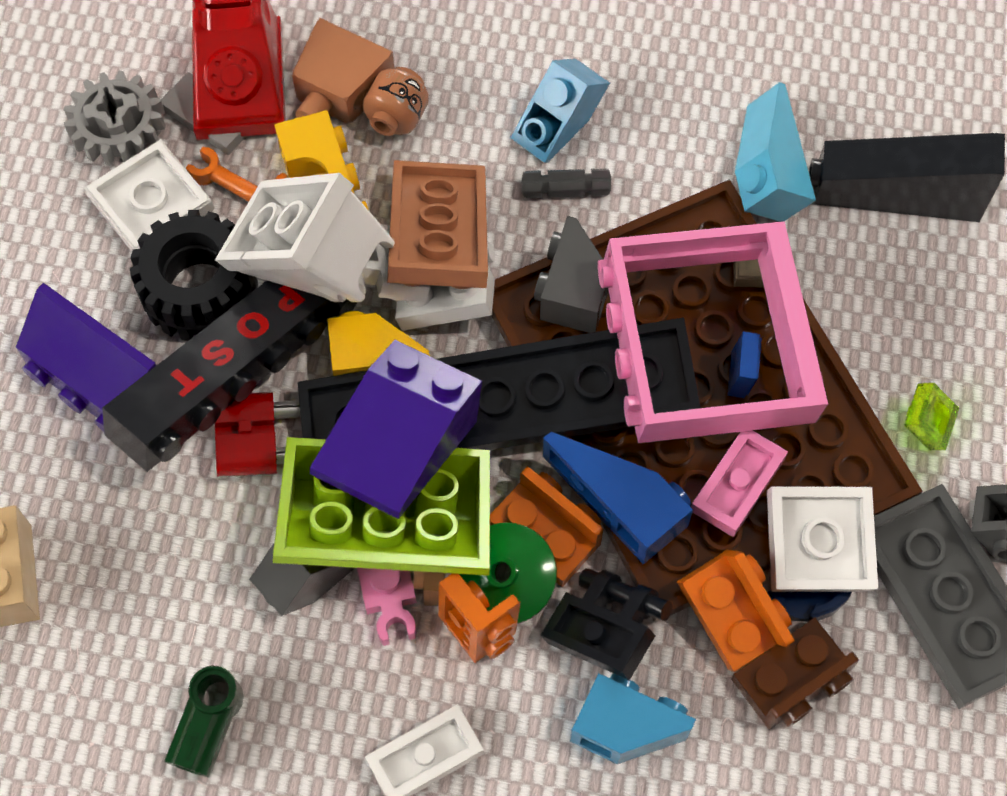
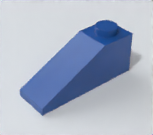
M550 432L544 437V459L642 564H645L688 527L693 509L690 507L691 501L686 492L675 482L668 484L655 471L554 432Z

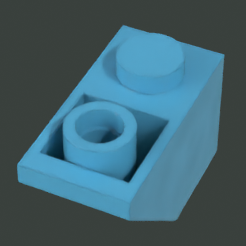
M577 59L552 60L510 138L544 163L549 162L590 120L610 82Z
M598 673L572 728L570 742L615 764H620L686 741L696 719L688 716V709L675 700L667 697H659L658 701L638 692L640 687L632 680L629 681L616 674H611L610 678Z

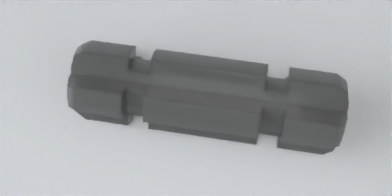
M606 168L591 169V173L585 174V169L548 170V175H541V170L525 171L522 174V193L526 198H542V193H548V197L585 196V192H591V196H607L611 192L610 170Z

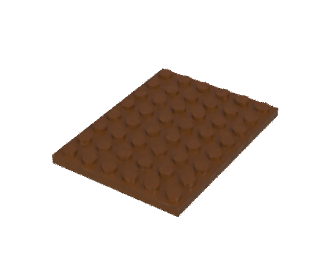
M729 179L595 236L590 240L604 260L610 238L753 225L757 223L751 213L744 211L742 199ZM547 257L495 279L491 316L508 347L588 333L540 320L541 302L534 300V293L540 273L549 274L553 261L547 259ZM733 262L627 273L637 325L684 317L701 408L789 399L765 289L762 287H734ZM609 290L596 332L609 330L606 319L607 303H611ZM804 298L803 301L828 405L816 423L753 430L785 449L788 453L734 538L692 512L688 527L645 564H642L601 520L635 587L645 585L658 591L660 598L672 602L673 610L671 615L690 607L677 581L727 549L743 552L745 556L750 554L756 559L763 571L770 569L767 489L770 487H872L874 516L923 492ZM745 331L760 334L762 340L759 378L745 398L728 396L731 351L742 332ZM635 427L569 437V439L659 473L668 484L670 482L678 484L686 492L692 505L740 432L638 443ZM652 617L655 623L660 621L659 619Z

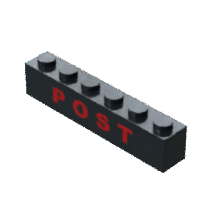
M268 280L102 407L105 436L146 472L161 461L167 462L171 460L181 450L184 442L197 431L203 432L208 430L217 421L224 409L234 401L241 402L246 399L261 379L270 372L277 373L284 368L291 355L304 344L309 346L316 342L324 332L325 327L328 326L327 318L339 317L345 312L352 311L357 302H351L348 299L343 302H332L312 293Z

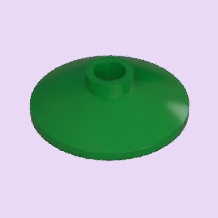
M498 523L490 526L489 575H459L466 584L472 580L481 588L490 604L486 608L488 612L514 594L520 602L518 624L536 616L550 601L557 582V565L550 546L537 532L521 524ZM501 563H507L511 569V575L505 582H499L495 577V569Z

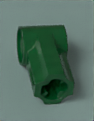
M213 665L202 668L191 679L188 689L189 699L164 760L167 764L210 778L232 718L239 712L244 699L242 687L233 675L223 667ZM216 682H226L229 692L225 701L216 706L206 705L204 696L208 687Z

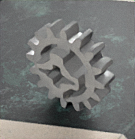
M119 71L113 80H109L105 72L100 73V82L95 85L88 79L84 80L83 83L86 91L84 93L72 91L70 95L74 105L64 106V112L68 119L64 122V126L69 138H71L75 149L78 152L84 150L88 160L92 162L99 155H102L105 164L111 166L114 157L121 156L122 161L125 162L130 159V153L136 152L138 154L145 149L144 145L146 143L154 144L159 139L156 131L165 129L162 117L165 111L161 99L157 97L154 86L152 84L144 86L139 75L127 81L124 71ZM114 112H117V115H115V118H116V121H117L116 124H113V121H114L113 113H114Z

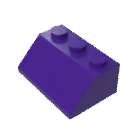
M42 283L36 290L16 345L17 350L26 363L22 369L40 386L45 387L50 383L59 389L58 396L75 412L81 414L86 409L97 417L94 422L104 432L102 407L157 365L153 360L45 283Z

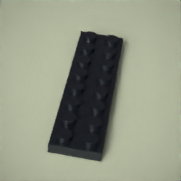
M684 317L637 325L654 414L700 409ZM609 330L437 358V360L482 381L477 422L456 448L495 450L543 442L544 437L550 432L569 438L630 428L627 426L624 414V397L629 396L626 379L618 378L615 367V350L620 349L617 333H610ZM367 370L297 382L303 438H328Z

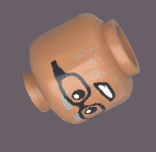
M406 67L389 68L382 70L376 76L363 100V111L370 120L372 128L378 133L385 136L408 134L414 130L429 103V94L424 86L423 79L413 70Z

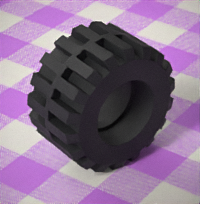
M188 210V216L180 217L179 213L175 212L168 215L170 221L164 224L157 220L150 225L153 231L150 235L142 233L137 242L140 249H133L130 258L133 267H130V276L150 321L155 326L160 325L163 333L171 337L178 331L181 340L185 341L192 339L193 335H197L258 288L256 277L238 271H228L215 261L235 224L228 219L221 222L219 215L208 211L205 217L200 216L199 210ZM207 264L218 268L215 275L202 285L191 288L172 285L175 277L190 266Z

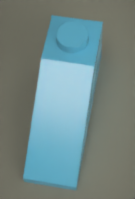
M781 82L747 105L735 167V175L744 211L779 222L789 219L816 201L786 84Z

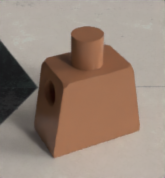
M319 18L293 70L292 79L296 98L302 102L295 112L296 117L299 118L328 110V114L331 117L344 123L354 122L363 112V100L376 76L382 70L394 69L393 51Z

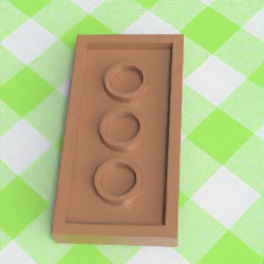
M394 160L390 236L395 241V245L393 248H389L387 283H398L413 287L434 285L451 286L457 289L487 288L488 249L486 175L484 165Z

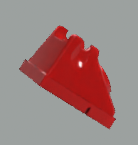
M192 0L193 130L196 140L209 139L208 135L241 133V137L276 134L274 124L286 121L283 35L280 16L275 15L269 0Z

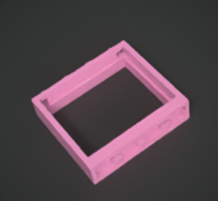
M785 221L609 239L604 260H598V278L601 288H608L611 303H607L606 306L607 325L610 333H617L620 349L615 350L616 373L619 379H626L629 396L624 397L625 420L627 426H635L638 443L816 423L828 405ZM758 259L789 399L654 414L627 273Z

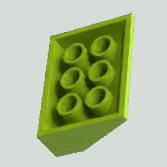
M287 437L273 563L489 575L490 450L455 448L402 516L397 519L310 474V466L326 439Z

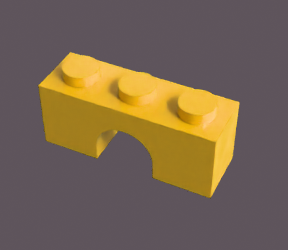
M328 110L274 124L279 148L289 178L340 173L354 184L351 189L353 193L356 190H360L354 164H345L342 153L348 152L341 125L332 126ZM362 201V204L368 209L366 201Z

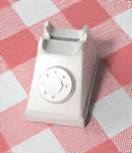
M340 173L263 180L259 183L215 261L228 271H238L302 290L332 302H343L346 299L351 302H362L365 299V295L358 286L361 273L378 244L384 248H393L395 241L351 191L354 184Z

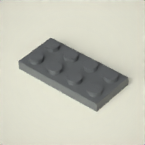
M940 484L875 515L877 574L958 709L1007 686V585L978 539L971 532V528L944 485Z

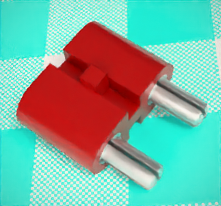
M273 392L251 393L241 402L234 401L224 409L214 423L217 477L277 474V464H284L286 447H276L274 422L278 418H300L299 401L273 402Z

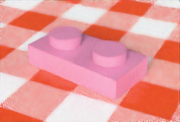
M753 430L740 432L692 503L693 513L734 538L785 460L788 451Z

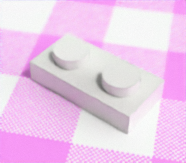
M457 704L366 755L365 759L385 796H412L484 755V749Z

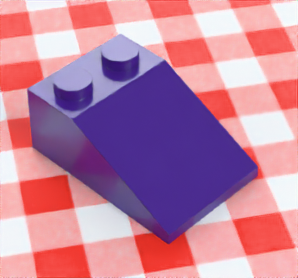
M394 340L367 370L310 466V474L399 519L476 424L482 381Z

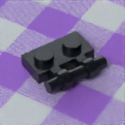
M585 568L578 580L579 586L587 589L583 598H579L566 592L540 636L549 645L630 681L655 638V634L651 629L643 625L642 622L651 616L661 621H666L671 616L673 604L668 600L660 598L658 591L645 585H638L637 587L622 582L618 574L608 570L597 572ZM616 601L624 606L620 613L617 614L605 609L606 605Z

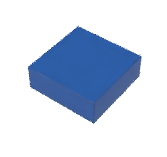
M743 331L732 349L728 396L745 398L758 380L762 340L760 334Z

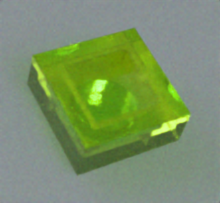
M918 383L911 405L907 411L904 426L928 450H946L960 408L935 383Z

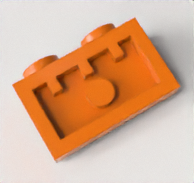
M527 466L520 473V483L490 514V526L498 523H516L524 525L541 535L550 546L556 560V583L563 587L601 545L604 529L600 525V518L591 508L583 503L575 505L562 494L563 490L554 478L545 472L537 474Z
M727 549L678 580L677 583L727 669L735 672L775 645L787 647L795 642L788 629L792 625L789 614L777 599H770L762 585L766 581V576L759 563L750 554L745 556L743 552Z
M452 573L439 582L438 616L474 663L486 655L490 659L498 657L515 641L513 635L516 633L520 609L519 600L513 594L488 612L486 608L490 604L481 588L472 580L466 584L459 574Z

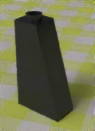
M979 133L825 141L819 159L812 158L809 167L812 186H816V201L814 204L980 222L1005 175V134Z

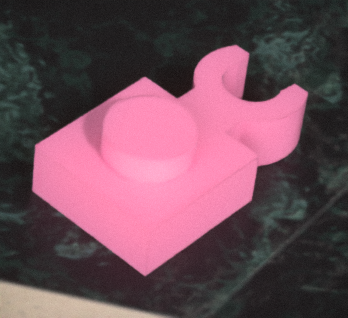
M357 568L367 615L382 611L377 621V633L382 645H390L387 631L394 623L405 625L409 639H416L417 629L414 617L410 612L403 609V606L417 603L410 571Z

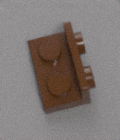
M815 617L791 634L795 642L787 647L775 645L737 671L731 678L769 730L781 721L788 728L813 710L808 703L823 691L828 698H831L854 680L850 672L859 659L853 651L845 656Z

